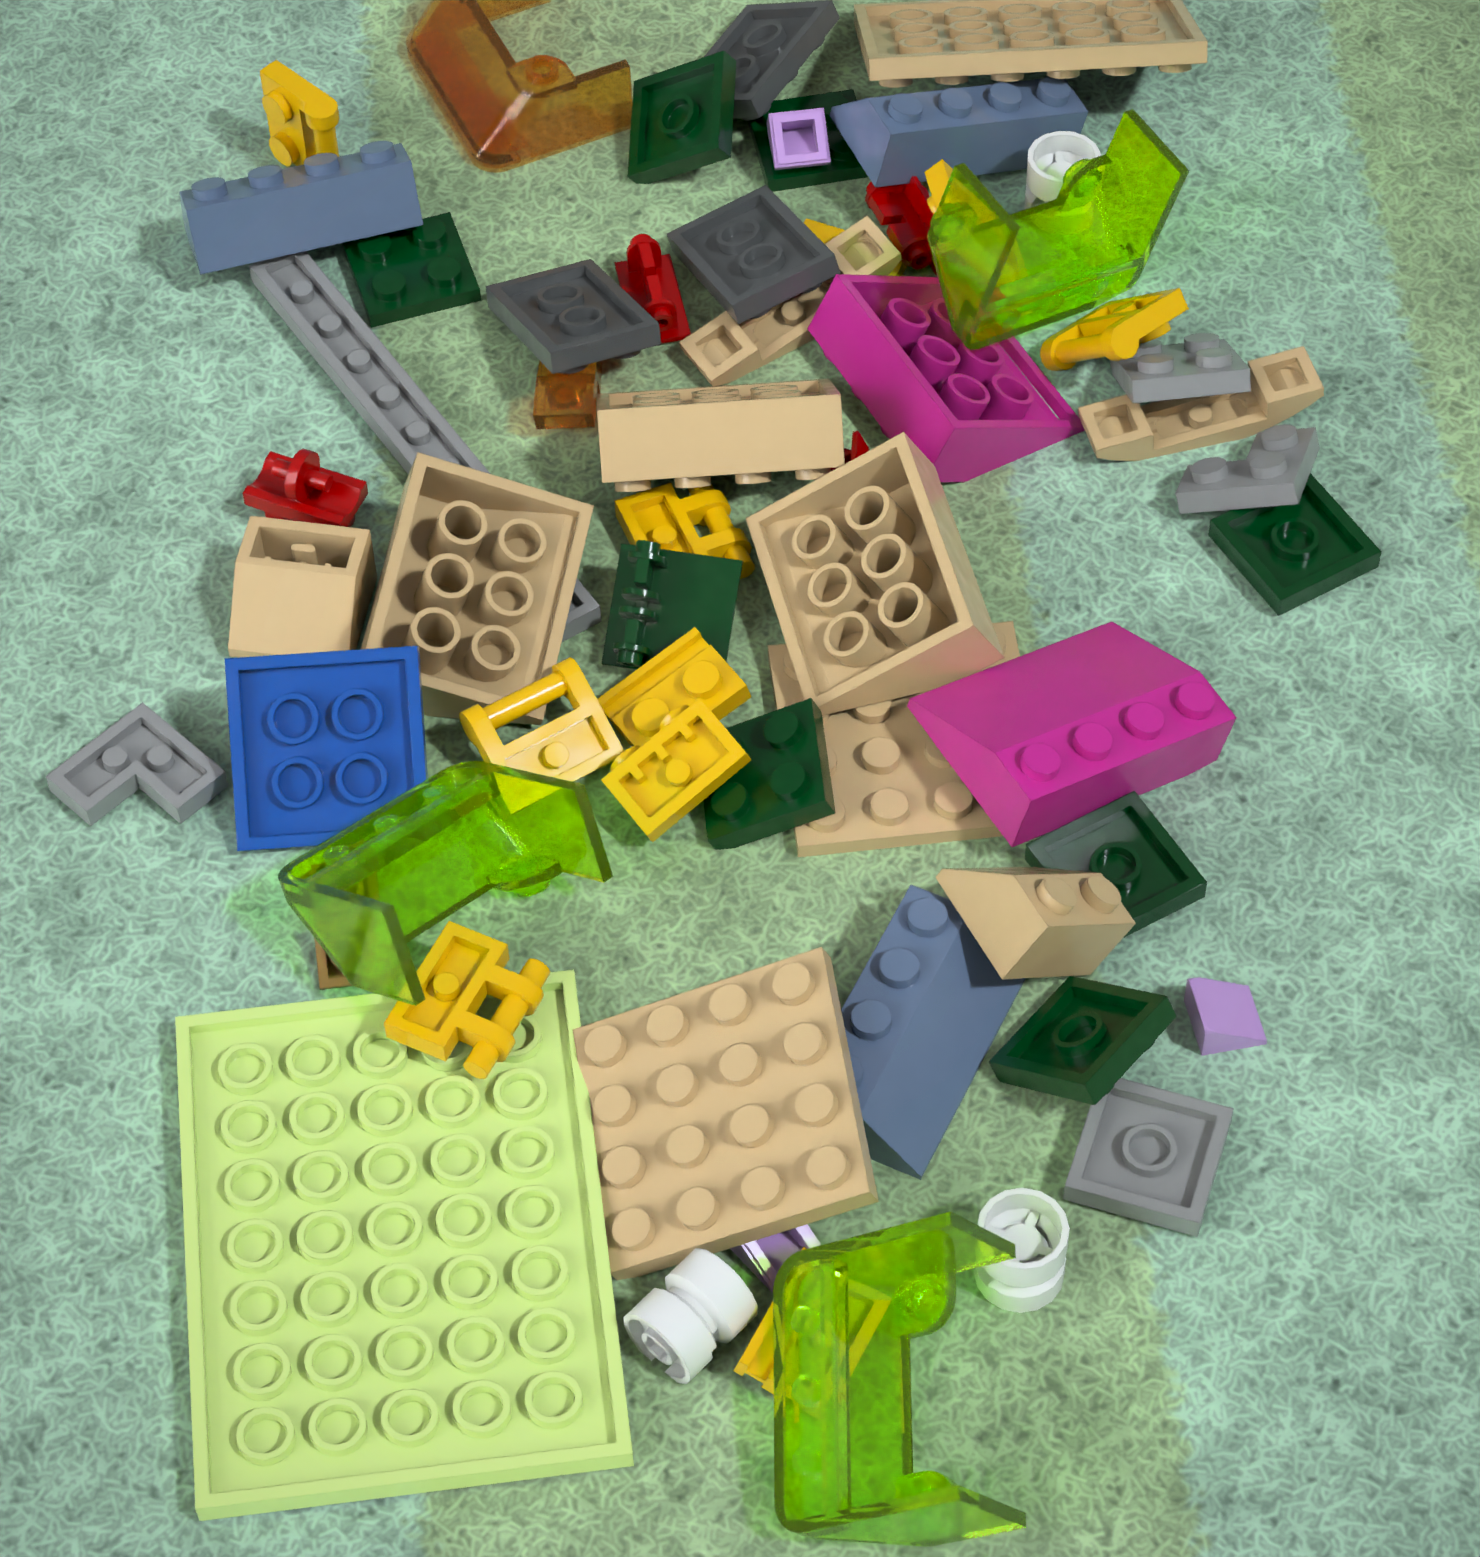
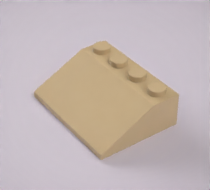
M830 379L597 394L602 483L614 482L616 492L651 489V480L675 478L676 488L705 487L711 485V476L735 474V483L737 484L766 483L771 481V472L795 470V479L816 480L831 472V468H838L845 464L841 394Z
M904 432L746 518L804 700L812 698L821 710L822 716L927 692L970 676L1005 658L936 468Z
M417 452L403 488L361 649L419 646L423 711L425 716L459 719V712L475 704H479L483 708L551 674L552 666L557 664L594 505ZM547 704L510 723L541 725Z

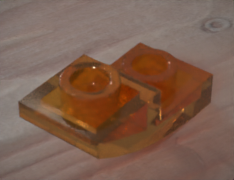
M539 360L533 408L536 429L595 428L597 394H601L602 361L587 364L584 370L576 373L552 374Z

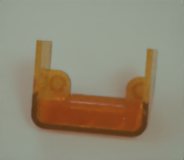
M431 0L406 38L408 59L472 163L483 171L493 173L505 172L631 129L630 65L626 59L577 76L573 75L564 61L553 56L537 55L515 62L490 23L491 21L551 2L550 0Z

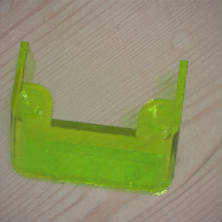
M1134 109L1124 111L1105 155L1090 160L1081 159L1075 162L1063 176V185L1057 199L1025 210L1008 214L965 163L954 166L937 211L931 218V226L927 238L952 331L968 349H980L1093 309L1131 289L1138 281L1187 178L1189 170Z
M467 761L441 770L288 863L280 870L278 880L288 905L352 986L416 1006L425 1000V996L406 943L492 888L504 892H513L517 897H529L546 890L551 883L550 880L562 872L603 883L611 879L613 874L584 784L484 761Z
M950 1211L801 1250L791 1255L781 1265L773 1286L774 1507L776 1516L783 1527L791 1532L814 1540L922 1547L938 1546L1026 1528L1025 1512L957 1485L951 1478L935 1471L913 1473L910 1339L932 1334L943 1327L949 1320L956 1303V1273L1016 1258L1014 1243Z

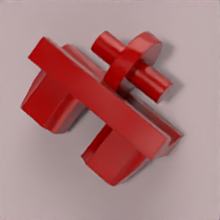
M303 448L293 458L270 451L265 458L257 479L252 484L247 485L242 494L245 505L264 511L267 518L351 527L355 521L356 512L368 495L366 481L320 467L318 453Z

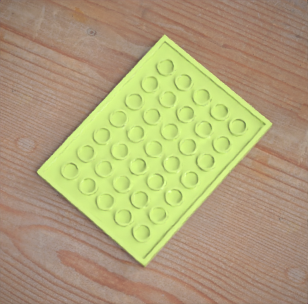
M574 970L550 972L541 988L544 996L536 1011L530 1016L523 1017L513 1034L515 1045L508 1057L503 1062H496L485 1079L472 1076L463 1067L466 1058L473 1049L468 1044L458 1041L445 1062L386 1037L384 1022L404 990L175 1017L195 1510L199 1521L634 1466L590 1096L577 1061L573 1029L581 1027ZM487 994L475 1015L491 1020L502 1001Z

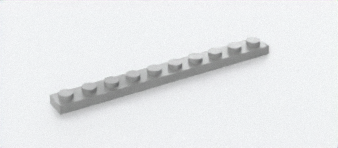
M306 251L249 265L253 284L408 475L417 452L489 473ZM576 579L562 642L602 622L600 605L578 579Z

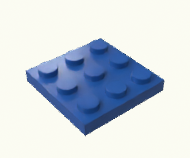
M419 646L224 659L237 851L432 838Z

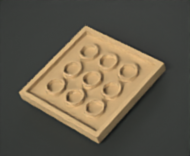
M1013 621L992 623L1005 658L980 671L1020 656ZM768 645V660L776 710L804 701L787 645ZM923 693L822 716L836 813L794 828L798 857L1003 836L907 707L910 698Z
M822 947L573 1029L577 1061L590 1096L611 1275L616 1280L641 1277L676 1266L695 1248L705 1249L714 1254L879 1202L832 960Z

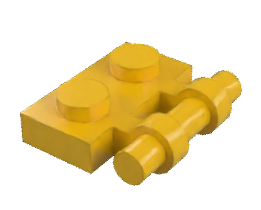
M668 483L615 500L616 518L630 545H636L637 540H645L661 544L660 549L741 560L743 565L740 579L748 577L755 570V565L749 555L752 548L744 531L734 527L729 517L731 507L725 495L720 490H715L712 484L705 487L688 488L691 496L682 499L678 498L672 484ZM694 525H707L711 534L699 538Z
M448 921L384 1022L386 1037L445 1062L458 1041L468 1044L473 1049L466 1058L463 1067L472 1076L485 1079L496 1062H503L508 1057L515 1045L513 1034L523 1017L534 1014L542 1001L544 994L541 988L550 975V969L543 962L533 958L526 961L519 974L505 969L504 967L510 959L508 944ZM487 994L502 1001L491 1020L475 1015Z

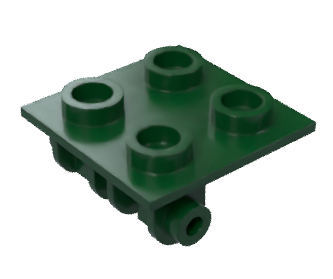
M637 540L636 545L621 543L601 664L638 669L694 627L701 633L702 638L709 645H712L727 662L743 561L660 549L661 544L645 540Z

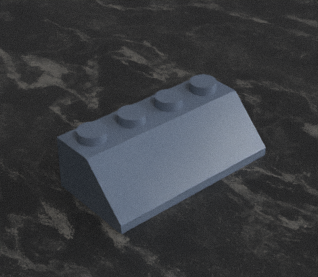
M1045 77L1034 80L998 82L989 85L865 98L833 106L829 116L876 188L909 184L912 176H917L920 182H925L927 179L924 172L941 159L961 177L1027 169L1028 149L1034 140L1044 134L1056 131H1071L1081 134L1088 110L1066 79Z
M390 141L371 142L363 145L358 153L340 157L334 153L316 154L306 158L303 165L285 169L277 165L261 166L249 171L248 177L226 182L225 179L219 177L206 178L192 184L191 189L179 192L185 231L200 275L423 225L412 162L402 143L393 145Z
M910 885L841 1011L870 1159L921 1180L1026 978L1002 980L950 899Z

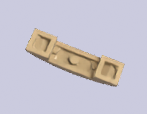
M868 216L825 243L835 254L840 274L888 276L902 260L901 253ZM835 276L822 282L814 291L798 294L772 307L767 314L759 318L748 319L738 324L725 311L680 341V347L712 387L731 383L814 340V337L807 328Z
M1301 346L1248 361L1251 392L1163 400L1142 406L1140 403H1132L1125 394L1078 407V415L1096 458L1114 461H1140L1240 440L1255 435L1294 416L1324 396V387L1305 347Z

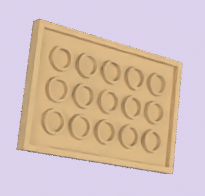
M929 0L854 4V27L869 81L879 80V85L883 87H906L911 85L913 79L935 78L936 83L956 85L967 82L968 76L991 75V79L994 81L1012 82L1022 80L1024 73L1046 72V75L1050 78L1069 79L1078 77L1080 70L1102 69V73L1106 75L1125 76L1134 74L1136 67L1158 66L1159 71L1166 73H1182L1190 71L1192 64L1207 63L1208 41L1182 0Z

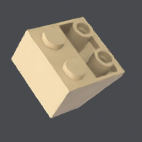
M250 516L235 561L228 642L229 656L240 658L356 650L377 580L370 530Z

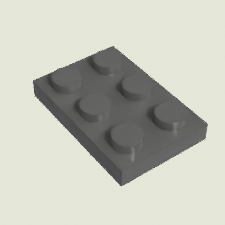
M832 0L746 5L705 55L708 56L724 50L736 60L733 118H742L749 121L760 118L769 111L774 99L787 83L797 76L799 68L812 52L823 44L825 36L840 19Z
M766 185L667 233L674 254L738 324L748 319L759 318L767 314L772 307L798 294L814 291L822 282L836 276V274H840L835 254Z
M592 259L485 286L488 308L552 374L576 373L584 370L587 364L609 358H631L638 355L642 349L661 345L659 323Z

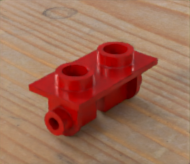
M912 176L909 184L875 188L873 183L870 182L866 187L865 201L881 225H888L886 234L901 253L902 263L915 270H920L930 265L935 275L941 274L952 248L942 245L932 234V227L937 218L927 203L929 193L922 186L917 176Z
M638 234L634 236L626 251L627 261L614 262L619 286L659 323L661 344L681 341L689 336L691 332L670 254L661 255L659 243L652 239L650 235Z

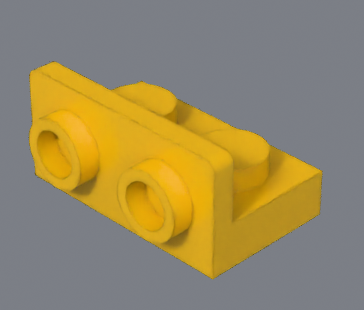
M698 698L690 706L682 705L671 711L661 722L658 733L641 747L636 745L623 751L611 764V772L601 779L652 842L751 761L749 755L701 698Z

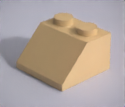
M1038 867L943 868L935 877L1002 980L1091 975L1136 924L1122 904L1118 889L1102 873Z

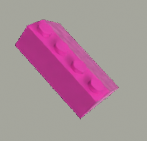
M836 274L807 328L823 349L825 357L836 366L851 386L853 394L863 402L878 422L882 433L891 439L904 432L933 463L940 482H966L1085 431L1080 418L968 278Z
M1112 621L912 697L907 705L1011 847L1054 831L1133 791L1139 796L1183 778L1216 761L1237 718L1200 671Z

